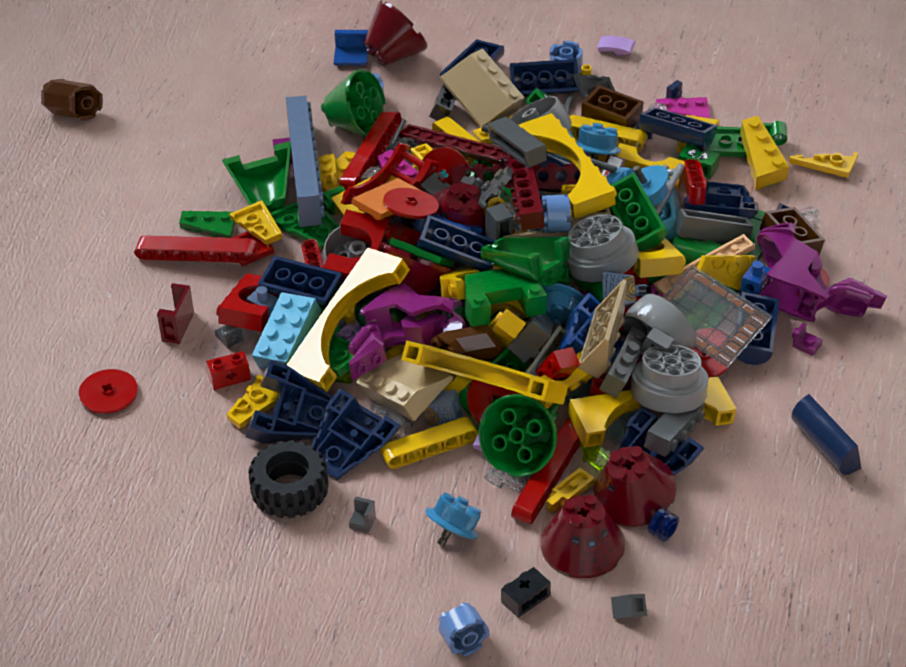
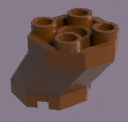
M54 79L43 85L41 104L55 115L74 117L80 120L93 119L96 116L95 113L103 108V94L91 84Z
M470 325L468 328L445 331L430 339L432 347L482 361L494 359L502 353L501 341L499 338L494 339L492 336L494 334L493 330L486 325L474 327Z

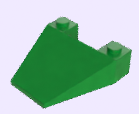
M504 269L465 275V316L471 327L490 324L491 304L518 300L527 317L546 314L547 294L540 283Z

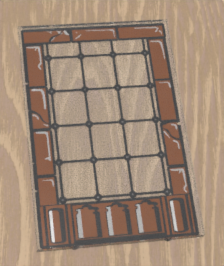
M691 265L663 296L664 299L676 306L691 323L697 338L695 347L726 368L733 363L772 318V315L694 265Z

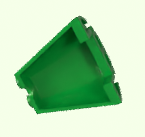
M291 141L274 145L275 156L246 164L242 163L239 155L222 159L223 164L249 205L262 200L269 212L284 207L292 151Z
M570 237L500 238L494 241V244H488L481 248V258L519 276L540 283L542 286H552L559 281L565 271L562 267L564 261H568Z

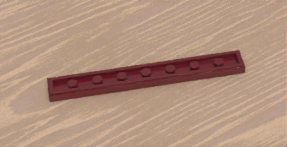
M408 124L398 134L400 139L413 138L414 143L421 145L427 143L433 148L448 147L457 150L463 156L494 164H505L502 148L411 124Z

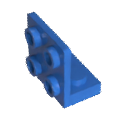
M335 30L334 65H367L368 53L363 43L368 30Z

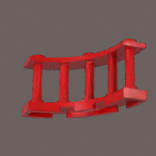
M398 143L394 148L392 156L382 169L365 183L348 187L344 191L340 203L350 205L352 198L385 184L392 175L421 190L420 185L434 172L436 173L441 163L431 159H426L424 162L408 153L410 145ZM403 159L421 168L414 179L397 170ZM393 214L385 217L384 219H388L391 216L395 218L397 215Z

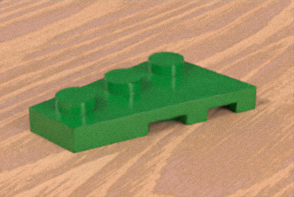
M182 211L179 224L182 229L198 233L208 232L213 237L220 235L225 238H232L235 222L229 216L232 212Z

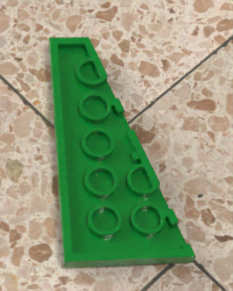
M297 202L270 213L279 229L302 241L308 239L316 240L319 249L322 251L329 234L340 226L324 210L325 217H321L322 225L300 227Z

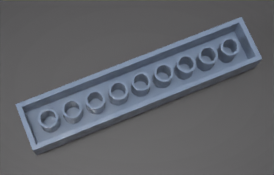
M306 95L286 97L300 227L322 225L321 217H325L311 103L307 102Z

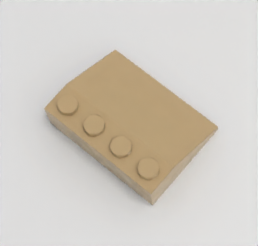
M484 49L470 54L439 78L479 127H482L483 124L488 125V123L517 111L525 98Z
M624 279L595 308L579 360L581 365L578 369L597 379L603 373L606 374L611 367L609 361L616 350L614 344L619 339L620 333L618 331L624 323L623 314L625 311L627 281Z
M402 353L386 360L357 380L356 383L366 397L415 421L450 383L453 376L441 370L401 360Z

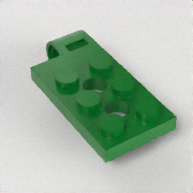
M782 121L763 123L777 146L784 145L787 142L786 123ZM717 126L714 140L708 150L719 153L720 156L747 157L743 143L739 142L742 141L740 135L741 127Z

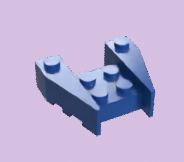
M588 293L569 314L558 350L573 347L576 354L583 350L595 308L601 303L592 294ZM618 339L617 342L614 344V348H616L614 355L610 358L609 362L611 363V365L624 340L621 341L620 339Z

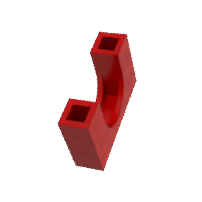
M346 209L341 221V235L363 240L370 246V249L384 253L385 240L390 238L392 228L389 227V220L384 218L376 220L372 215ZM329 253L323 268L342 273L344 283L361 257L348 258Z
M246 273L239 280L236 287L232 289L230 294L217 307L218 324L258 332L263 331L268 322V307L246 302L247 297L259 287L258 282L262 276ZM268 292L274 296H278V294Z

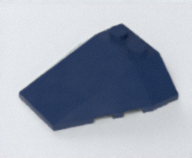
M710 181L706 182L705 204H691L688 202L687 196L684 201V207L689 210L749 218V220L757 215L759 206L757 202L754 203L752 196L749 197V191L744 185Z
M339 389L327 404V412L324 419L320 422V430L311 446L323 455V459H325L327 464V474L338 480L390 442L401 425L387 416L381 418L361 406L354 396Z
M641 406L628 421L627 430L619 442L618 450L624 447L639 446L646 453L664 462L670 468L673 475L691 465L705 448L690 437H687L683 442L680 441L674 452L671 451L666 457L644 447L648 430L659 419L657 415Z

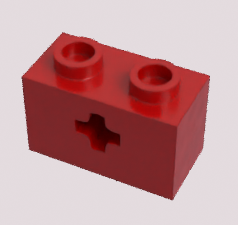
M573 347L553 351L536 369L539 377L546 375L553 380L563 381L581 364Z
M244 351L206 361L208 378L213 390L251 380L249 363Z

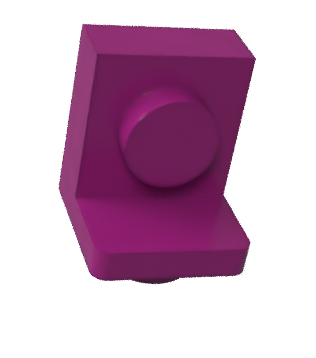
M802 323L792 333V347L813 356L822 346L823 339L806 332L807 324Z

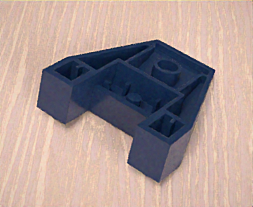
M270 360L264 371L260 387L278 393L273 414L271 416L255 410L249 421L245 437L263 444L314 439L318 435L320 422L325 417L326 407L332 396L290 366Z

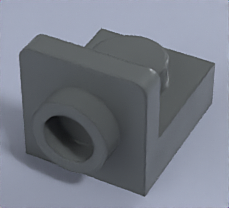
M224 325L215 330V336L227 349L244 340L242 328Z

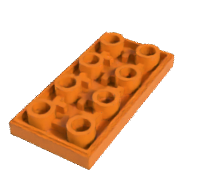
M397 178L352 198L351 204L356 206L358 210L372 215L374 219L382 220L394 214L383 204L386 192L396 188L419 189Z

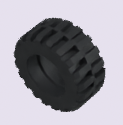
M289 440L285 443L283 441L277 442L276 445L270 444L265 450L262 449L257 453V457L253 458L249 466L248 473L252 499L258 508L262 511L265 510V513L271 516L273 514L278 518H283L284 516L295 518L296 515L304 516L306 512L315 510L317 508L316 505L319 506L327 496L329 484L326 461L323 459V455L318 450L316 451V448L311 445L307 446L304 442L295 443L294 440ZM285 475L303 477L299 481L289 484L275 482L276 479Z

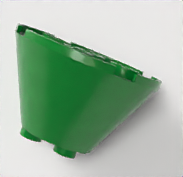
M358 69L353 71L326 95L324 103L321 104V110L325 113L331 127H337L366 137L381 112H384L383 105L386 104L383 89L375 75L370 71Z
M512 394L497 399L485 410L482 423L479 425V442L484 456L494 468L510 476L523 477L540 471L548 464L556 448L557 431L554 420L544 405L532 397Z

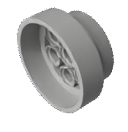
M596 215L586 218L574 225L568 234V237H570V253L566 262L571 275L580 281L601 282L603 272L623 274L636 263L639 257L634 233L629 228L623 226L620 219L612 215Z
M671 344L667 351L653 346L644 352L642 360L635 365L632 371L630 390L633 398L644 407L664 413H683L692 411L705 402L709 378L707 372L701 367L699 355L693 350Z

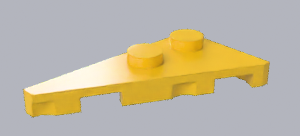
M853 152L852 156H842L841 153L814 154L812 158L794 155L789 157V163L849 178L859 153Z

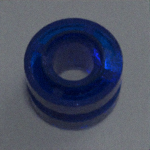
M660 508L652 517L648 526V532L653 536H657L663 542L667 541L678 527L679 516L674 513L670 514V511L666 508Z

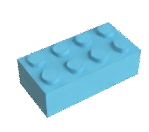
M281 292L252 354L259 368L266 369L270 360L287 365L322 312L315 298Z

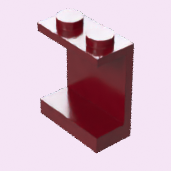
M172 283L171 289L175 310L159 309L157 317L161 340L163 342L180 344L194 315V307L190 286Z

